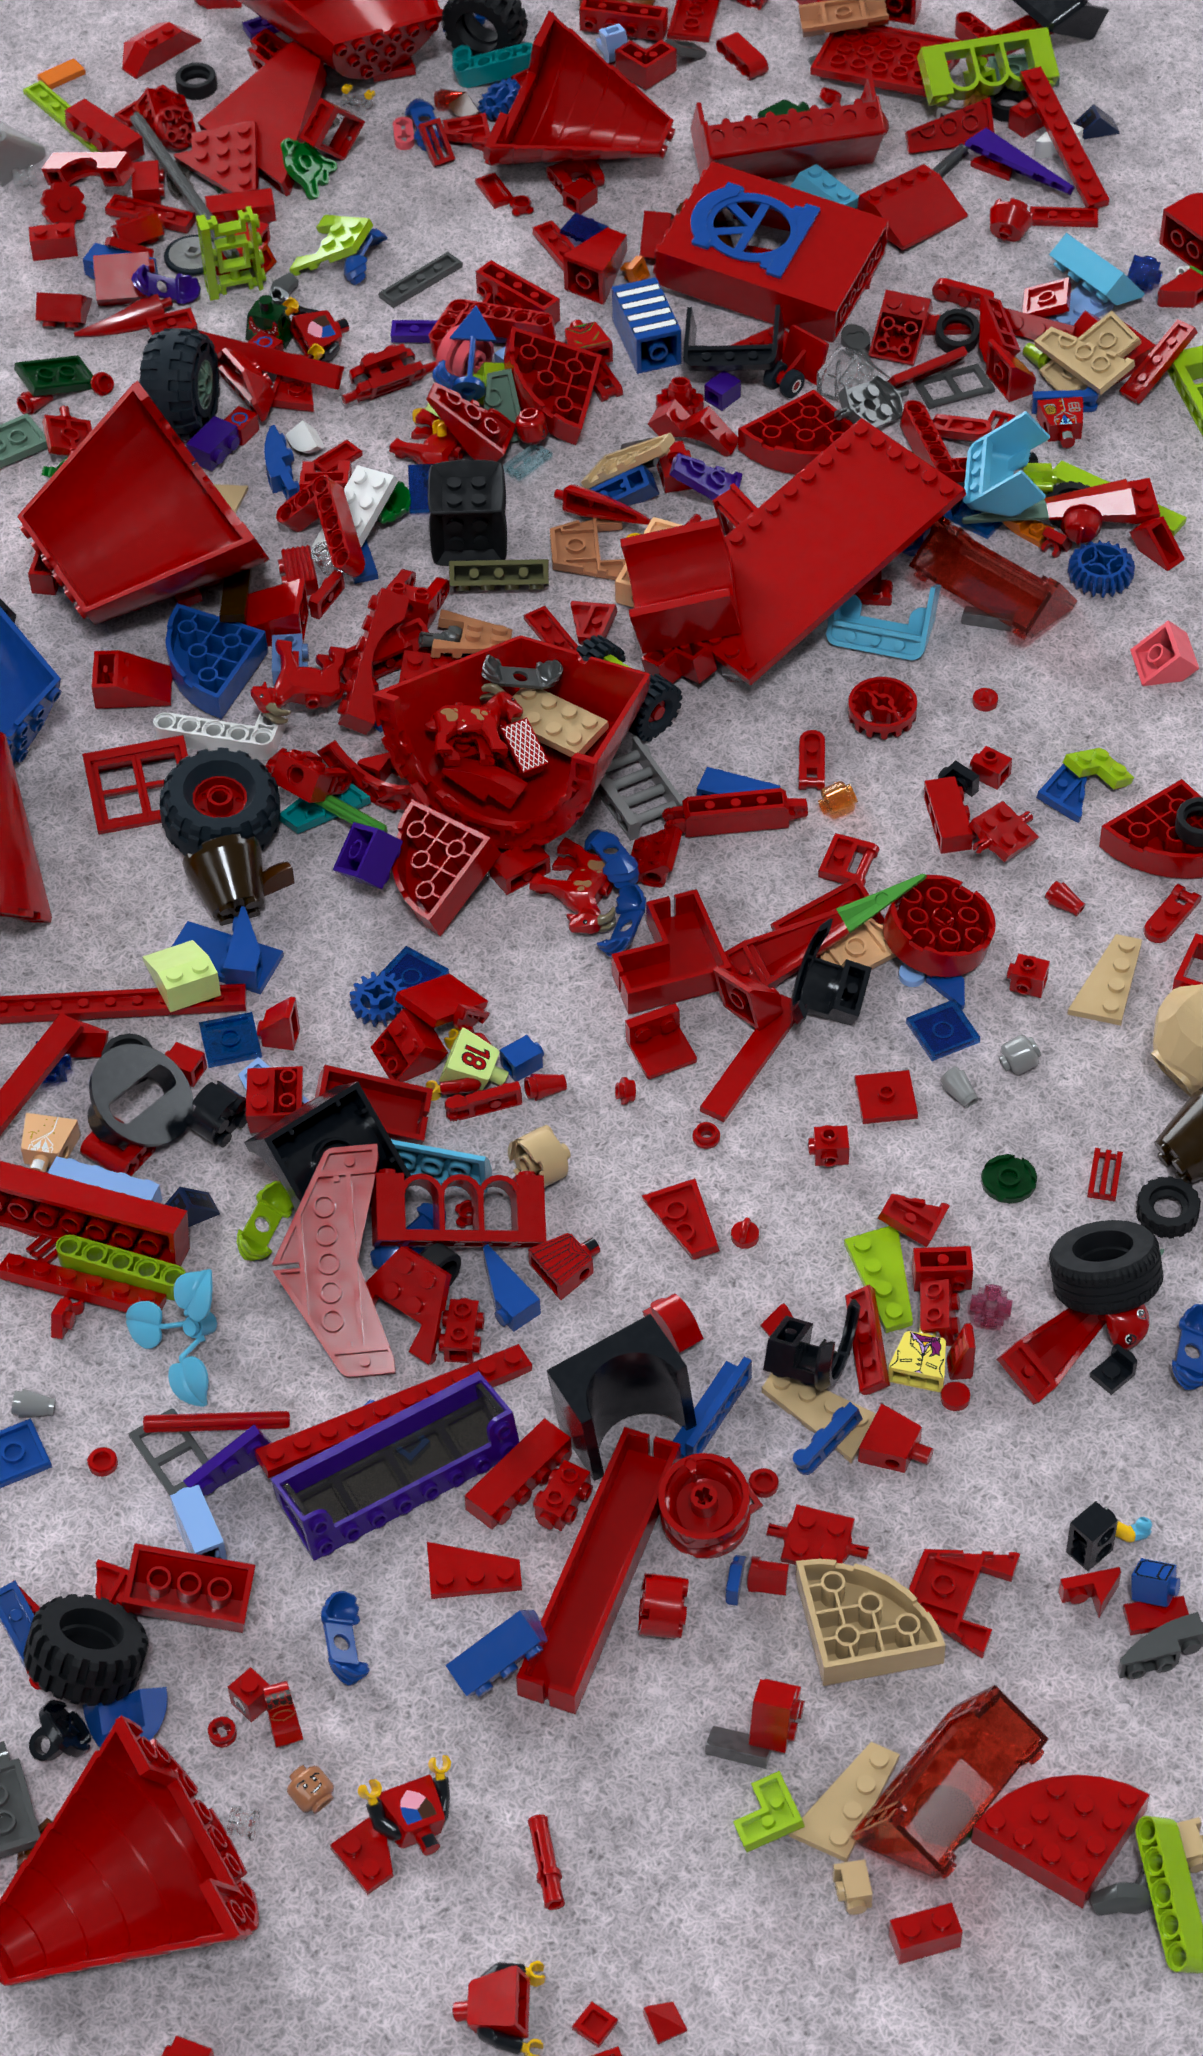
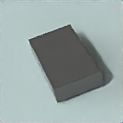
M669 38L665 41L676 48L677 54L681 56L703 59L707 54L705 49L693 42Z

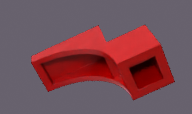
M674 399L657 408L647 423L658 436L671 432L673 437L696 439L713 447L726 457L732 455L738 444V436L710 406L690 416Z

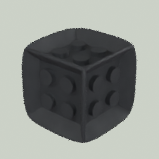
M457 460L431 465L428 474V505L430 511V547L434 563L440 566H449V561L506 560V485L502 463L491 460Z

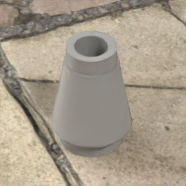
M953 1067L941 1077L942 1088L965 1108L970 1107V1105L977 1103L979 1100L964 1070Z
M26 1389L15 1391L12 1414L18 1415V1418L53 1416L56 1399Z

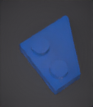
M1062 764L1038 791L1036 798L1069 819L1079 823L1083 812L1082 807L1087 776L1079 778L1066 765Z

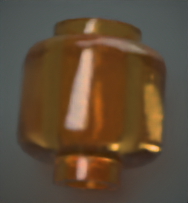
M838 781L821 790L822 799L818 800L823 814L829 813L833 819L853 812L855 810V803L858 802L850 783L846 785L843 781Z

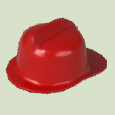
M1088 504L1072 505L1066 509L1063 515L1061 531L1068 539L1076 542L1077 545L1088 543L1100 533L1103 522L1102 514L1097 508Z

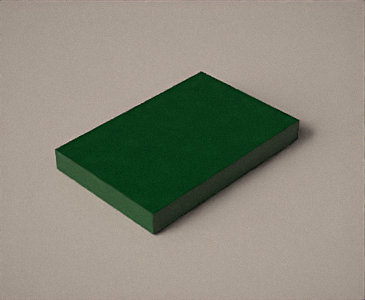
M79 355L16 362L14 365L15 372L32 396L92 389L91 379L93 374Z

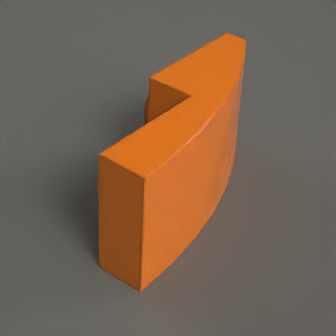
M1037 520L1002 521L1013 533L1039 548L1046 541L1042 535L1048 526Z

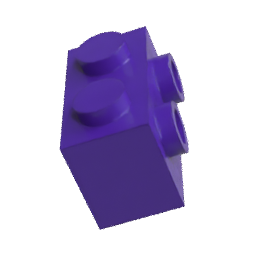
M216 416L210 419L186 443L187 449L196 460L193 463L197 462L200 467L213 471L240 444L238 427Z

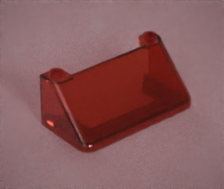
M943 516L935 522L908 565L915 571L913 576L920 581L926 583L929 580L941 585V588L986 614L996 618L1007 619L998 620L1014 629L1012 633L1022 640H1025L1026 637L1032 639L1072 611L1078 602L1058 581L1044 575L1040 578L978 543L965 530L952 525L951 521Z
M993 1685L958 1703L943 1717L851 1833V1837L861 1847L932 1879L939 1877L945 1879L957 1866L954 1863L957 1857L954 1851L1019 1767L1028 1762L1033 1765L1042 1757L1045 1752L1042 1748L1049 1738L996 1685Z

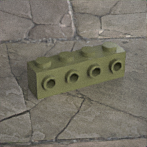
M549 559L449 561L450 586H455L456 591H470V586H480V590H495V585H505V590H520L519 585H529V589H544V584H549Z

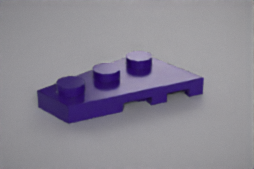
M680 453L673 459L669 473L676 480L711 500L729 490L730 485L733 483L739 488L743 475L739 472L734 474L725 472V468L720 466L715 468L706 466L702 460Z
M253 1425L183 1481L187 1487L199 1485L203 1496L209 1495L218 1487L260 1465L255 1457V1449L272 1442Z

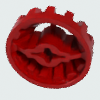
M891 677L869 678L857 684L850 692L848 718L855 725V729L861 733L866 730V736L872 738L875 733L881 734L882 740L887 739L888 733H892L896 738L901 736L902 730L905 732L909 731L912 728V723L916 721L917 697L909 685ZM867 710L871 713V722L864 718Z

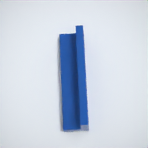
M743 1357L738 1366L728 1361L725 1362L694 1408L697 1426L687 1431L682 1426L673 1439V1442L681 1444V1459L703 1452L751 1380V1359Z

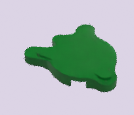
M291 138L284 139L281 142V150L286 171L293 180L304 188L309 200L317 199L320 195L318 184L325 186L329 183V174L337 170V163L322 156L315 147L307 142L299 143Z

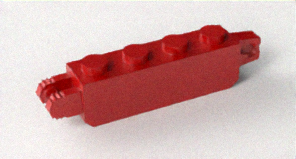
M775 788L687 797L682 801V806L664 809L662 817L666 821L664 829L677 826L682 833H685L687 838L789 828V821L807 817L808 805L806 798H787L785 790Z

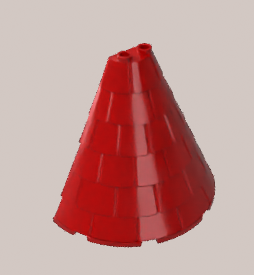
M548 11L533 42L529 71L509 113L500 112L484 145L483 159H485V164L490 166L571 160H608L628 157L631 159L655 157L664 159L668 149L666 143L667 141H672L676 129L672 128L674 120L658 107L634 83H631L615 66L609 65L573 29L568 28L553 12Z
M122 1715L115 1720V1724L99 1751L95 1750L52 1823L47 1824L27 1859H24L3 1896L0 1898V1983L4 1986L45 1979L51 1975L85 1971L92 1967L125 1963L133 1959L167 1955L174 1951L244 1940L258 1928L259 1911L255 1892L244 1880H241L247 1874L246 1868L218 1816L212 1808L208 1809L201 1800H196L194 1796L198 1794V1787L170 1753L155 1738L149 1741L144 1736L140 1737L139 1735L143 1732L142 1728Z

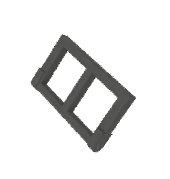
M978 363L928 376L913 383L929 410L945 404L995 392L993 383L988 379ZM974 372L983 387L962 392L953 377ZM946 380L954 395L933 400L924 385Z
M172 1408V1409H169V1410H167L166 1412H164V1413H162V1414H160V1415L178 1414V1413L176 1412L175 1409ZM143 1425L128 1433L130 1439L169 1496L187 1486L184 1481L173 1486L160 1466L189 1450L193 1451L202 1465L209 1460L189 1431L180 1432L185 1442L156 1458L152 1456L141 1438L151 1434L144 1432Z

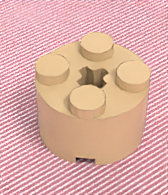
M548 1125L539 1127L510 1142L508 1145L509 1161L514 1159L517 1168L513 1169L515 1175H518L521 1171H534L535 1175H544L545 1188L566 1177L568 1174L567 1159L571 1157L570 1150L566 1144L559 1142Z

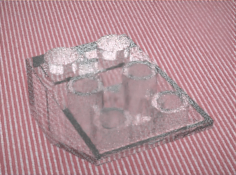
M839 345L817 372V392L822 397L840 403L838 395L845 386L848 387L847 389L872 381L877 375H880L887 381L890 377L860 352Z

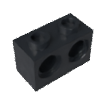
M1095 1501L1070 1522L1066 1553L1087 1571L1091 1570L1113 1551L1118 1524L1114 1513L1106 1507L1103 1508Z

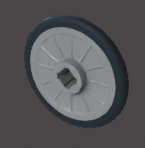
M198 235L183 236L168 245L164 252V261L172 271L183 275L203 274ZM211 238L212 249H214V239Z

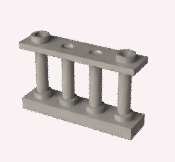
M637 736L632 737V752L614 758L606 773L637 760L643 769L616 780L609 779L605 774L595 791L630 841L640 837L639 828L643 823L662 816L666 808L682 806V801L685 799L682 794L679 795L655 762L649 747L646 744H642ZM648 777L655 784V786L627 797L621 796L617 791ZM660 794L667 800V803L640 814L633 813L629 808Z

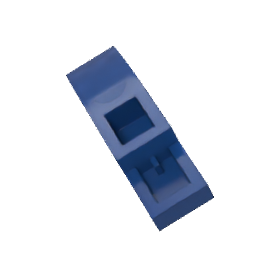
M272 425L268 430L264 448L267 478L272 493L282 491L286 500H288L300 491L298 481H293L291 462H294V455L291 448L286 447L284 434H279L276 426Z

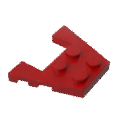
M401 1246L366 1281L374 1306L380 1297L422 1325L409 1352L430 1365L436 1361L437 1357L435 1348L442 1330L439 1326L442 1311H445L452 1275L411 1248Z
M924 1549L909 1590L917 1597V1602L926 1612L931 1614L942 1632L978 1657L983 1658L992 1636V1629L963 1620L980 1573L1012 1582L1020 1560V1553L1009 1552L1008 1555H995L994 1551H982L981 1554H967L963 1550Z

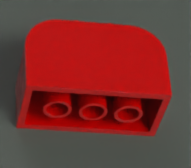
M1193 193L1163 209L1159 244L1189 266H1193L1203 271V193Z

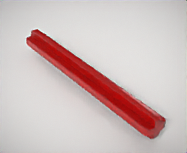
M288 1411L145 1415L143 1418V1429L146 1433L246 1430L253 1425L258 1429H278L290 1426V1414Z

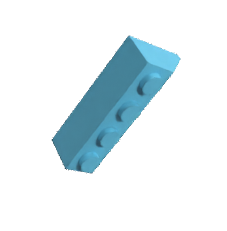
M1068 233L1062 237L1049 254L1055 260L1053 265L1063 273L1066 270L1069 271L1067 275L1077 283L1080 280L1083 281L1081 285L1091 293L1094 290L1097 291L1096 296L1105 303L1111 301L1117 306L1142 298L1145 295L1123 272Z

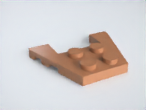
M593 518L581 523L579 520L550 528L553 570L616 580L626 561L625 559L600 560L598 532L623 530L622 521Z
M441 609L438 627L448 629L449 626H458L462 628L463 632L460 643L434 639L431 657L440 658L441 653H452V658H462V653L474 654L511 639L513 630L502 625H495Z

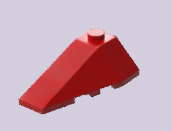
M436 382L432 385L426 400L468 455L474 460L498 461L507 450L516 424L493 408L487 410L480 407L478 401L472 399L469 402L463 399L458 392Z

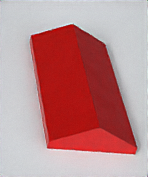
M857 876L776 920L770 926L772 931L870 895ZM880 912L872 917L876 923H884V918Z

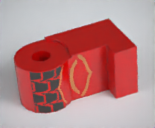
M287 1680L262 1687L275 1746L280 1747L303 1740Z

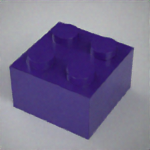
M353 822L332 870L356 882L382 889L389 880L390 870L394 861L400 855V847L403 841L378 828Z

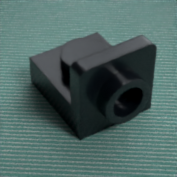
M956 760L950 766L944 767L938 775V779L955 776L958 786H962L963 792L971 797L979 792L980 776Z
M1116 1343L1112 1347L1111 1356L1090 1372V1378L1112 1395L1136 1375L1138 1361L1130 1350L1124 1349Z

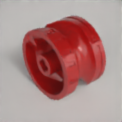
M712 1453L692 1454L674 1463L662 1478L658 1494L660 1518L663 1532L673 1547L695 1558L710 1559L726 1555L742 1543L750 1526V1493L744 1474L733 1462Z

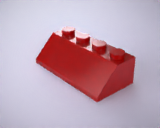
M134 1543L122 1606L125 1607L127 1613L132 1612L138 1615L243 1633L256 1565Z

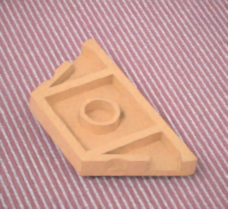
M872 918L820 954V959L840 966L847 959L872 967V969L897 957L892 953L885 940L883 925L876 923Z

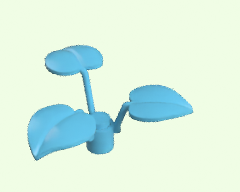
M211 1269L188 1272L177 1278L174 1284V1299L180 1308L185 1309L184 1315L188 1316L185 1321L161 1323L162 1311L158 1305L150 1301L137 1302L131 1305L126 1313V1324L131 1337L145 1349L154 1348L159 1345L162 1339L161 1329L183 1327V1331L187 1336L196 1338L179 1356L180 1363L170 1366L168 1377L170 1387L179 1399L200 1407L208 1405V1373L201 1360L194 1356L187 1357V1355L199 1343L205 1341V1335L214 1333L217 1328L216 1317L213 1313L209 1312L213 1290Z

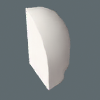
M304 420L285 434L290 445L297 451L307 454L318 452L324 448L317 430Z

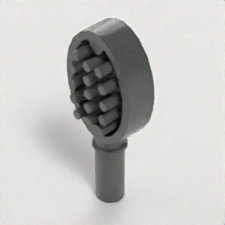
M857 324L846 325L841 333L842 347L850 355L857 356L862 361L867 372H873L875 366L868 353L870 350L869 333Z

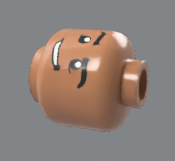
M302 1765L289 1776L291 1783L287 1788V1793L303 1812L312 1811L316 1814L333 1800L334 1797L331 1794L333 1793L334 1785L320 1767L314 1765L306 1768Z

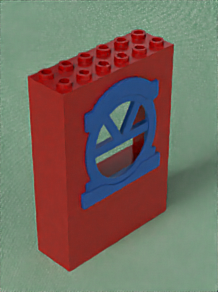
M711 161L708 168L703 169L698 184H694L689 199L686 198L684 200L681 212L674 216L671 228L666 229L661 244L656 245L654 250L656 263L653 273L660 286L774 324L775 305H780L784 328L790 329V326L796 325L824 341L834 343L886 252L889 220ZM726 207L744 226L714 228L713 222L716 215ZM742 209L754 212L755 215L751 219ZM764 216L790 225V236L779 248L764 253L743 252ZM742 234L735 248L729 247L718 238V235Z

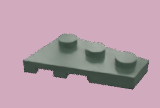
M506 369L488 373L484 408L487 410L493 408L515 423L516 417L521 411L512 370ZM515 428L509 443L521 441L517 428Z

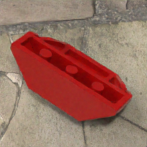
M171 22L156 23L124 42L122 70L137 79L198 44L202 39L187 29Z
M226 347L223 348L217 355L218 369L221 377L251 411L258 414L260 421H265L275 397L271 389L273 385L272 380L267 373L263 374V371L256 362L251 363L246 356Z

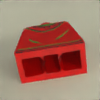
M574 320L571 322L570 327L565 329L566 344L602 355L600 364L613 362V343L598 323L590 322L583 324L581 320Z

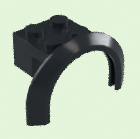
M831 918L821 924L813 934L796 977L790 1009L797 1025L803 1023L807 1013L850 1026L860 1015L872 967L847 959L840 966L816 958L821 944L829 934L833 920Z
M853 1299L848 1305L845 1326L838 1351H834L835 1342H827L826 1339L819 1346L810 1344L813 1323L785 1316L768 1339L763 1370L771 1372L777 1377H789L799 1380L805 1385H815L819 1391L835 1385L844 1371L853 1346L861 1308L859 1303Z

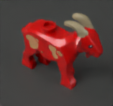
M488 683L483 685L481 690L490 693L479 697L480 701L489 700L486 704L477 706L457 702L438 708L431 715L429 722L424 724L425 729L434 732L436 735L434 754L440 753L444 759L445 766H461V757L453 748L455 742H475L478 748L480 766H493L495 760L492 752H498L501 755L508 754L507 745L500 740L498 734L500 719L507 718L509 723H511L513 718H519L523 714L522 707L512 695L503 690L499 685Z
M564 837L557 847V853L562 855L569 854L572 857L566 856L562 858L558 856L552 865V870L572 871L568 879H549L537 873L531 880L529 888L539 894L549 893L568 909L577 913L567 914L566 916L570 920L569 930L571 932L588 934L608 932L616 925V918L614 917L616 908L613 906L608 913L601 915L597 906L604 896L608 897L613 888V883L609 882L607 875L603 874L605 863L598 855L585 851L581 845Z

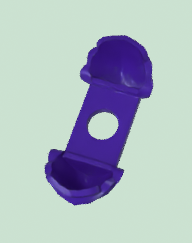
M145 264L139 266L131 279L134 286L142 294L149 297L158 294L159 298L163 299L170 297L172 301H176L179 304L194 301L199 297L201 291L200 283L196 277L192 278L190 275L178 273L175 278L149 273V266H145ZM158 281H162L166 285V293L158 289Z

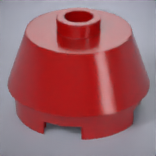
M999 198L989 210L990 231L999 239L1012 242L1019 241L1033 225V213L1027 210L1028 205L1018 199L1011 198L1009 202L1002 201Z

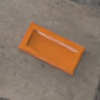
M73 58L37 74L38 81H42L52 90L85 75L86 72L85 68Z

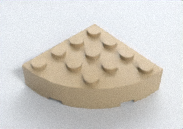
M831 1559L796 1561L795 1580L823 1686L944 1664L946 1645L939 1627L931 1614L927 1613L917 1602V1597L909 1589L888 1575L856 1563L854 1566L836 1563L837 1560Z

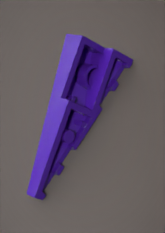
M987 128L969 138L965 143V146L973 152L1004 164L1023 176L1068 195H1071L1075 188Z

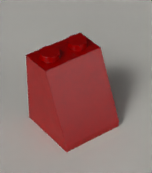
M300 578L250 593L245 622L239 623L266 631L267 646L272 647V635L302 634L304 644L309 616L305 579Z

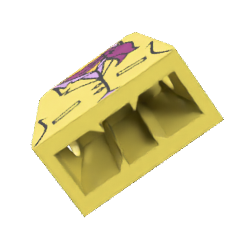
M921 1328L919 1333L905 1332L889 1364V1382L941 1393L945 1377L946 1340L936 1337L937 1332L922 1333Z

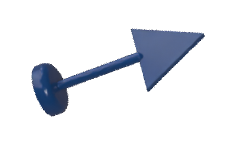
M475 306L450 336V339L470 340L467 376L457 378L452 386V390L458 392L465 400H477L485 394L484 382L479 378L473 377L476 341L497 342L478 307Z

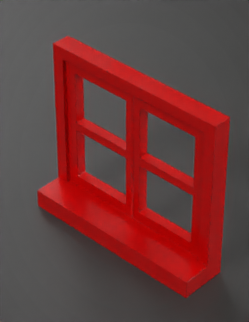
M184 735L82 754L98 835L162 823L160 810L151 811L147 790L164 787L165 779L145 783L142 764L175 758L176 764H178L180 760L188 756ZM133 766L136 785L102 790L99 772ZM138 792L142 813L108 819L104 798Z

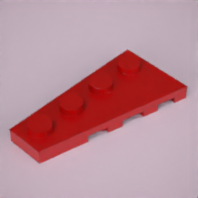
M990 97L906 131L905 137L908 154L956 148L959 144L965 146L969 138L985 128L995 133Z

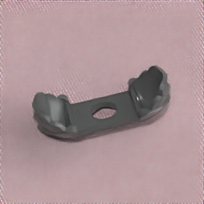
M487 655L482 666L481 675L490 683L497 684L500 687L543 690L558 684L562 677L563 666L558 660H547L544 663L537 662L536 669L505 667L501 665L498 658L495 659L493 656ZM522 674L527 678V680L518 681L513 677V675Z

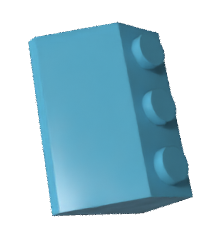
M818 164L799 172L790 186L855 209L858 207L859 196Z

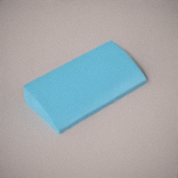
M391 1139L411 1175L427 1174L442 1184L444 1180L452 1175L463 1174L475 1179L479 1185L492 1176L491 1163L485 1156Z

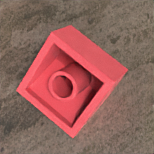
M1169 620L1130 649L1142 686L1181 682L1199 669L1187 632Z

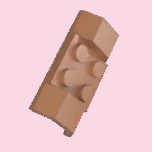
M828 0L798 5L803 38L825 35L828 32L836 33L841 30L889 24L885 0Z

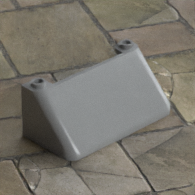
M0 121V186L3 187L43 160L46 154L42 144Z

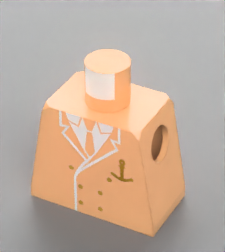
M26 1113L21 1143L24 1164H30V1169L46 1172L47 1168L51 1167L56 1156L67 1159L81 1135L78 1120Z

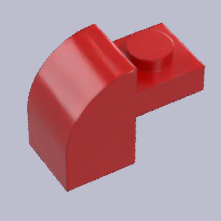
M675 1293L667 1298L653 1301L650 1304L651 1307L642 1311L644 1317L649 1314L653 1316L675 1350L679 1353L704 1339L691 1310Z

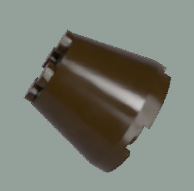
M240 834L221 836L202 843L203 849L195 854H186L182 862L185 874L213 918L219 921L221 926L233 923L234 917L239 915L241 906L246 908L249 918L260 915L259 909L264 905L262 850L256 837L241 839Z
M1203 1087L1191 1095L1154 1142L1160 1151L1157 1154L1159 1160L1167 1168L1172 1165L1177 1170L1175 1173L1176 1178L1183 1179L1184 1182L1190 1184L1203 1179Z

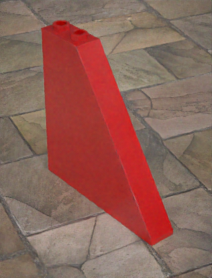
M294 40L291 41L197 123L201 131L255 120L258 126V176L286 197L289 196L295 180L292 179L285 169L281 142L286 138H291L299 143L306 142L299 136L321 96L327 76L324 69L325 63Z

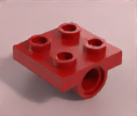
M677 826L635 839L631 856L638 862V882L645 886L658 888L665 885L668 872L673 870L682 831Z

